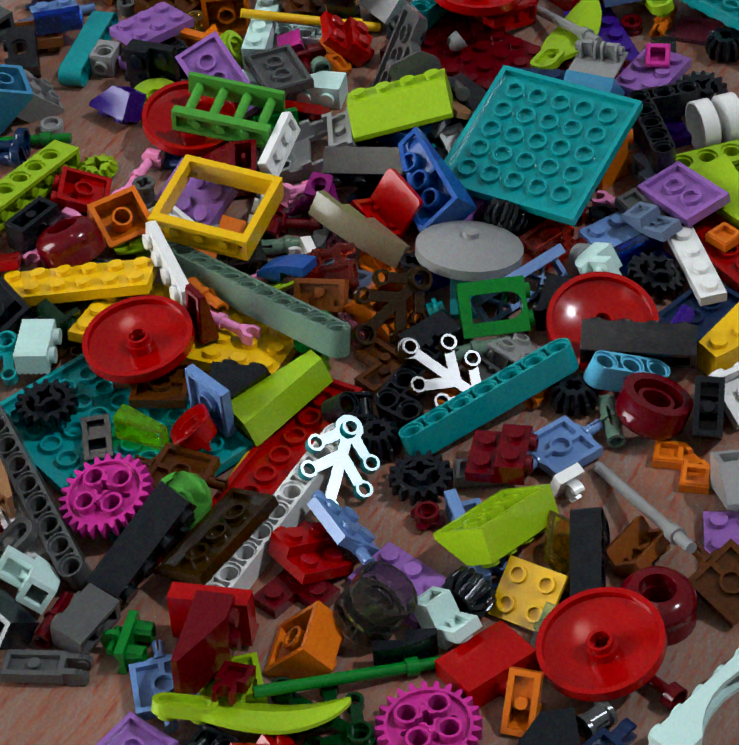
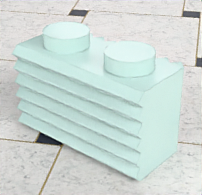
M22 319L13 352L16 372L19 375L22 373L25 375L27 373L30 375L33 373L36 375L38 373L48 375L52 363H57L58 351L56 345H61L62 330L57 328L55 319Z

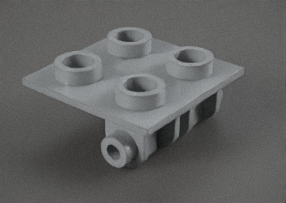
M582 38L575 43V50H579L568 70L615 79L629 53L625 52V46H621L620 43L602 41L600 45L599 40H595L593 43V40Z
M517 332L488 343L486 346L490 350L487 353V358L498 368L504 369L542 346L530 341L527 335Z

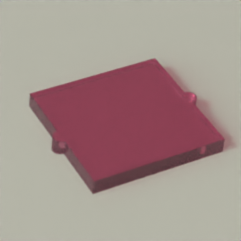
M681 15L678 23L674 25V31L671 36H675L677 42L705 46L709 31H715L716 27L720 28L722 22Z

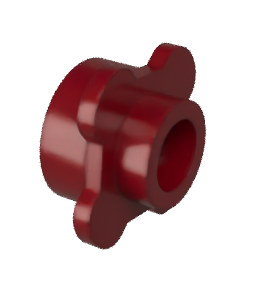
M431 501L419 503L410 513L411 517L416 521V529L420 531H425L435 526H442L445 522L444 517L439 514V506Z

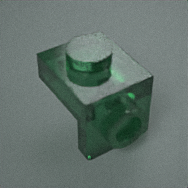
M47 299L38 304L37 319H55L57 328L62 330V338L68 335V330L77 322L81 315V311L77 307L64 315Z

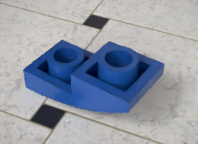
M290 254L276 257L257 271V277L268 279L271 282H281L288 275L295 278H304L317 266L316 256Z

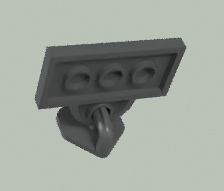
M404 3L371 87L383 81L393 82L400 80V78L406 75L416 76L424 74L429 69H441V63L436 56L421 51L419 41L427 31L428 20L413 5ZM447 76L451 90L455 92L456 98L459 101L468 100L470 90L458 79Z

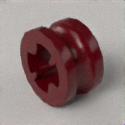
M626 15L621 19V25L628 36L633 37L642 33L643 20L640 16Z

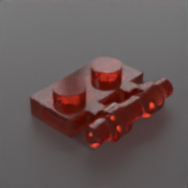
M547 219L518 237L523 244L524 252L532 259L561 243L566 251L559 257L562 264L569 257L570 250L574 245L578 243L587 244L583 237L577 240L572 238L575 229L571 225ZM551 263L545 266V271L554 268Z
M340 242L334 244L331 248L322 249L319 247L312 249L310 253L304 254L316 256L317 266L304 278L349 280V289L360 287L357 261L354 259L346 260L348 254L356 252L355 244L353 242L348 244ZM334 258L335 263L324 265L325 260Z

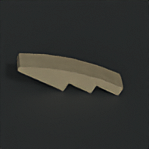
M325 190L317 191L308 212L309 215L370 256L395 269H400V259L404 254H407L410 247L374 217L366 218L353 206L341 204Z

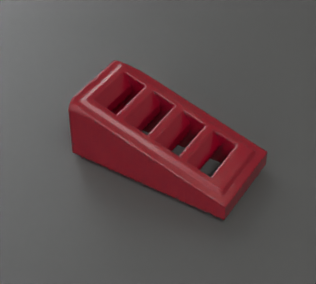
M191 283L187 284L185 287L186 310L192 318L195 339L202 345L219 339V333L205 296Z

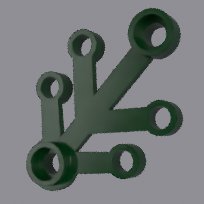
M277 677L271 683L292 679L289 677ZM332 686L333 689L331 690L319 688L320 696L324 701L337 699L339 687ZM296 692L270 696L275 704L280 705L313 703ZM350 692L345 696L351 697L352 702H359L354 705L350 704L349 708L346 709L351 714V723L341 719L339 715L318 727L298 733L285 734L293 741H296L301 734L334 730L339 733L326 737L318 735L308 736L304 740V745H375L377 742L375 729L370 723L364 721V697L359 692Z

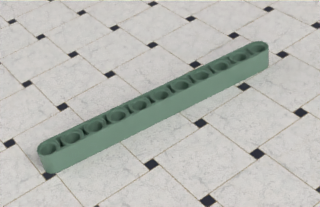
M167 241L186 279L196 277L204 286L211 287L216 292V295L230 307L326 356L343 358L350 354L351 326L348 323L192 247Z

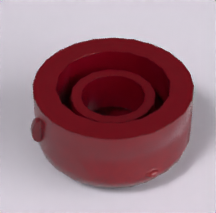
M72 216L52 224L42 232L36 244L37 253L45 269L57 268L61 265H70L71 267L83 265L95 259L106 248L105 239L98 225L92 218L87 216Z
M646 372L628 375L615 402L617 416L626 428L639 436L658 441L677 437L684 430L694 406L690 394L679 384L663 376Z
M650 566L639 569L624 579L620 588L637 592L650 602L655 600L664 601L652 603L662 616L667 632V646L685 640L692 633L697 621L698 598L692 582L685 575L668 567Z

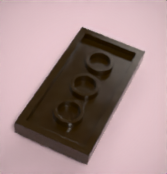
M232 487L157 565L160 575L188 583L205 585L224 563L231 559L237 549L251 537V534L262 522L269 518L270 514L279 505L275 495Z

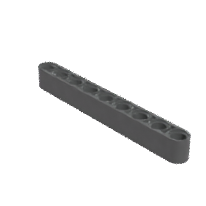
M0 403V459L31 522L37 527L38 535L57 572L71 590L75 592L82 591L89 584L86 580L93 571L70 528L63 520V516L12 419Z

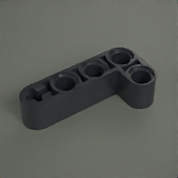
M436 330L430 333L420 344V350L446 368L443 352L439 349L438 342L444 334L450 333L445 330ZM443 340L447 347H452L450 341ZM416 361L403 363L374 396L379 419L387 417L389 422L396 421L398 428L401 429L406 424L424 415L419 401L427 392L420 396L412 395L408 390V384L415 376H421L425 380L438 377ZM418 382L413 383V385H414V387H415L416 389H418V390H421V389H422V386H421L420 383H418Z
M602 507L570 510V596L588 589L606 587V547L610 544V529Z

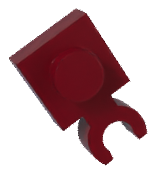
M225 660L214 677L212 702H216L219 697L226 696L228 697V705H234L237 702V694H246L256 678V666Z

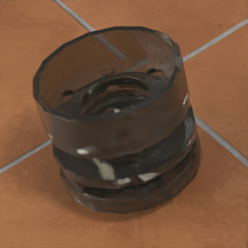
M371 561L363 565L350 585L337 598L333 605L334 617L339 628L347 637L357 644L372 647V641L390 640L392 635L397 632L399 626L413 613L418 604L417 591L405 573L395 566L382 561Z

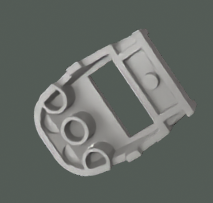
M347 107L344 112L334 116L329 112L322 114V119L310 123L309 119L299 122L301 131L279 176L283 177V182L309 179L312 172L322 173L323 158L315 162L311 160V142L328 135V146L356 147ZM262 148L259 151V159L264 151Z

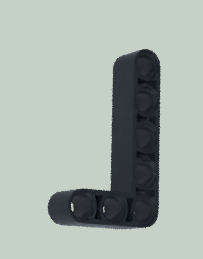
M678 82L635 90L628 94V97L642 101L643 109L632 127L652 170L656 174L676 162L675 143L663 119L685 116L687 103L701 99L700 84L698 82Z

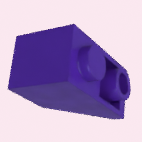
M113 85L92 99L89 106L97 109L99 115L115 117V122L128 125L129 122L140 121L147 94L131 87Z

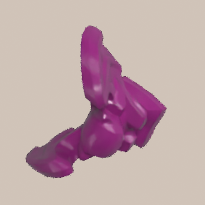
M312 172L304 190L305 196H301L294 208L288 210V215L296 216L309 212L317 191L325 190L339 201L336 187L333 183V175Z

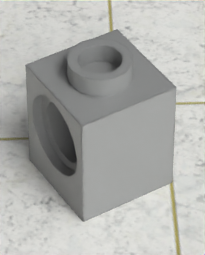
M100 39L97 41L89 54L92 75L116 76L120 69L121 42Z

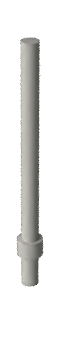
M537 4L536 15L576 35L579 40L584 38L593 40V43L595 40H599L601 45L603 39L595 35L593 30L587 27H580Z
M598 461L594 464L593 470L664 532V537L670 543L679 545L688 554L696 551V543L686 536V531L679 524L670 522L603 462Z

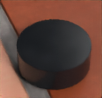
M597 204L589 210V222L593 224L615 213V209L607 204Z

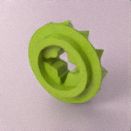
M227 30L220 34L221 40L238 65L243 66L241 47L244 40L233 30Z
M105 153L100 156L94 154L91 158L85 157V161L79 163L78 170L112 178L118 172V163L114 160L113 156H106Z

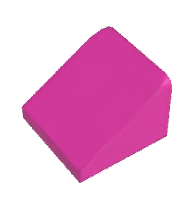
M299 28L277 36L278 47L290 44L295 52L305 50Z
M646 43L645 68H670L671 44Z

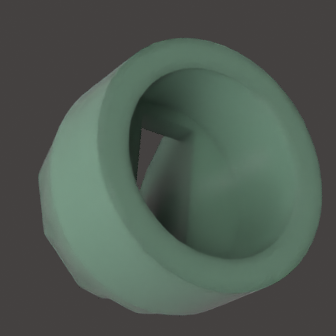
M317 56L311 62V70L313 73L323 70L331 71V65L325 57Z

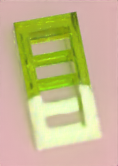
M122 404L113 416L116 436L119 439L162 450L166 443H170L167 426L128 405Z

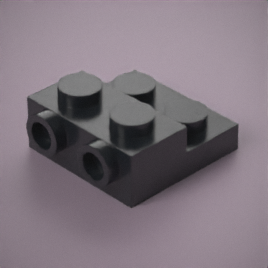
M132 39L123 48L121 53V60L126 62L127 65L125 81L130 82V87L133 89L142 81L151 78H165L173 82L181 81L179 65L175 58L177 55L176 46Z
M0 275V333L10 330L18 335L22 319H36L39 315L6 279Z

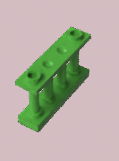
M189 71L188 84L191 96L185 107L173 106L171 110L172 130L229 142L256 139L257 148L264 149L271 136V125L268 122L273 110L285 111V91ZM201 96L215 98L209 112L196 109ZM225 100L239 103L234 117L220 114ZM249 105L263 108L258 122L244 119Z

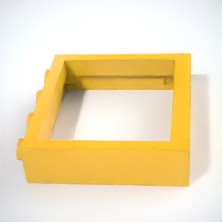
M186 154L148 216V222L156 220L166 241L249 261L284 197L283 177ZM191 177L264 195L243 234L169 215Z

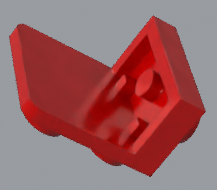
M390 168L385 172L370 198L352 200L350 205L366 218L374 217L401 239L422 207L423 200L395 168Z

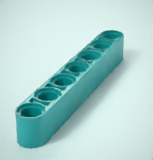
M559 338L549 342L403 426L399 430L398 435L406 453L415 456L416 450H419L421 455H425L429 450L433 454L575 372L579 364L570 340Z

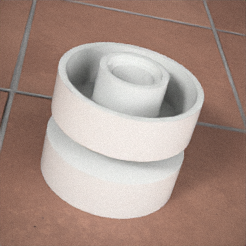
M727 92L715 95L711 101L708 98H702L687 103L685 109L686 127L692 135L691 144L695 150L739 139V98L735 93Z

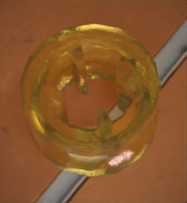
M193 10L186 13L194 18V27L190 29L200 31L205 28L202 11Z

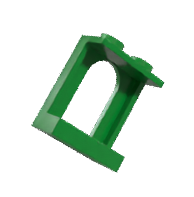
M523 275L458 283L455 286L463 341L524 332L525 334L531 331L530 326L535 324L533 310L528 309L527 298H531L529 282H524ZM501 292H513L519 296L521 313L517 317L473 324L470 296Z

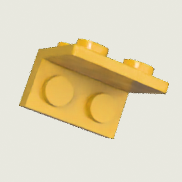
M510 555L496 589L495 597L497 601L488 613L491 616L538 633L546 616L558 605L562 593L570 594V578L564 574Z

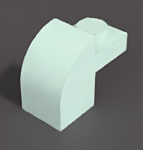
M594 242L575 260V266L580 275L589 272H610L622 275L619 268L623 265L611 243Z
M10 545L7 546L0 557V579L18 588L15 601L42 615L55 596L60 584V577L55 568L41 556L36 555L35 559Z
M432 586L409 602L422 629L437 628L438 646L444 650H447L455 643L467 642L473 637L474 632L483 627L477 615L459 611L449 589Z

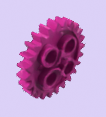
M120 452L116 454L114 459L107 453L103 461H100L96 456L94 464L90 465L84 462L85 469L83 471L74 470L77 476L75 479H66L70 487L61 488L64 496L58 499L61 504L59 511L67 526H70L73 533L79 532L82 538L89 534L92 540H95L99 533H101L103 538L107 539L111 531L118 536L119 528H126L154 490L152 486L154 480L146 465H143L139 458L134 460L131 454L123 458Z
M422 681L421 688L418 689L410 683L409 692L406 693L398 688L397 699L387 696V706L380 705V715L375 716L376 727L374 729L378 745H479L478 740L483 738V723L479 706H473L472 696L464 698L462 688L453 693L451 683L446 685L444 689L440 688L439 681H435L433 687H428L427 683Z

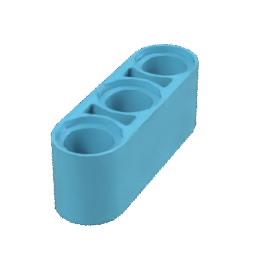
M598 350L589 362L583 374V379L592 388L620 392L625 378L630 374L646 372L668 378L671 370L665 362L659 359Z

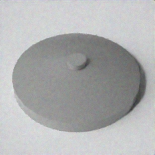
M458 220L438 223L421 231L415 242V256L422 266L437 275L454 280L473 282L504 278L520 268L523 262L524 247L521 240L504 228L484 222Z

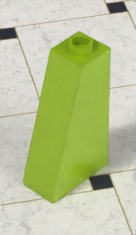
M723 154L693 170L729 193L730 202L715 212L739 229V172L728 156Z
M309 350L231 400L236 426L256 447L262 444L333 382L328 372L332 368L325 356L321 355L319 357L314 351Z

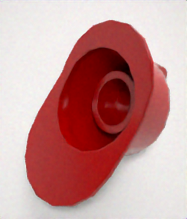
M197 404L191 407L177 419L170 431L174 445L195 451L202 449L208 452L212 451L210 442L214 439L218 430L204 404Z

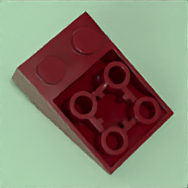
M256 139L230 141L201 157L259 172ZM234 188L239 192L237 196L257 195V193Z

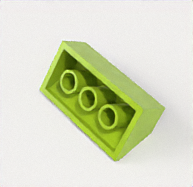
M436 68L429 69L424 74L416 76L406 75L397 81H383L373 87L366 89L362 87L356 88L347 93V109L354 142L453 118V94L445 68L439 70Z
M550 484L502 489L434 532L433 536L434 540L467 566L481 565L483 569L498 565L500 563L499 559L516 553L518 546L532 542L534 535L549 530L551 528L550 525L558 520L560 515Z

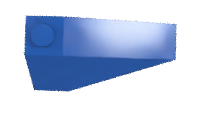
M415 126L398 143L402 170L406 172L407 182L423 200V205L413 221L421 232L429 226L438 223L465 220L477 208L465 187L429 140Z

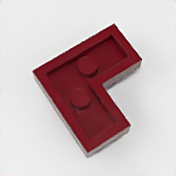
M284 569L255 593L253 598L255 606L274 619H277L297 601L308 607L319 600L330 608L341 598V591L327 580L302 585Z

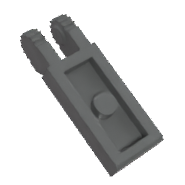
M7 649L0 671L1 682L64 684L65 682L71 686H85L90 680L89 672L85 670L93 667L94 659L87 655V653H68V651Z

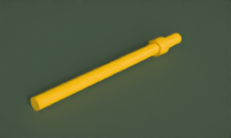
M241 8L240 18L321 26L320 16ZM353 18L356 21L365 23L369 31L380 32V23L363 21L362 18Z

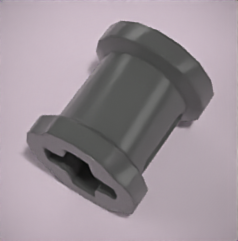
M148 175L135 178L132 186L135 185L147 209L152 208L157 203L154 200L156 198L154 192L155 179Z
M608 701L594 702V706L584 714L579 713L576 715L578 732L585 740H588L602 727L615 725L618 722V717Z

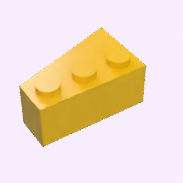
M739 302L698 342L697 367L707 376L720 368L724 370L732 368L739 361Z

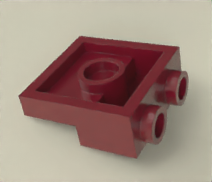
M503 424L502 432L475 430L464 472L465 481L525 485L527 473L532 474L534 458L532 452H537L539 436L534 434L533 426Z

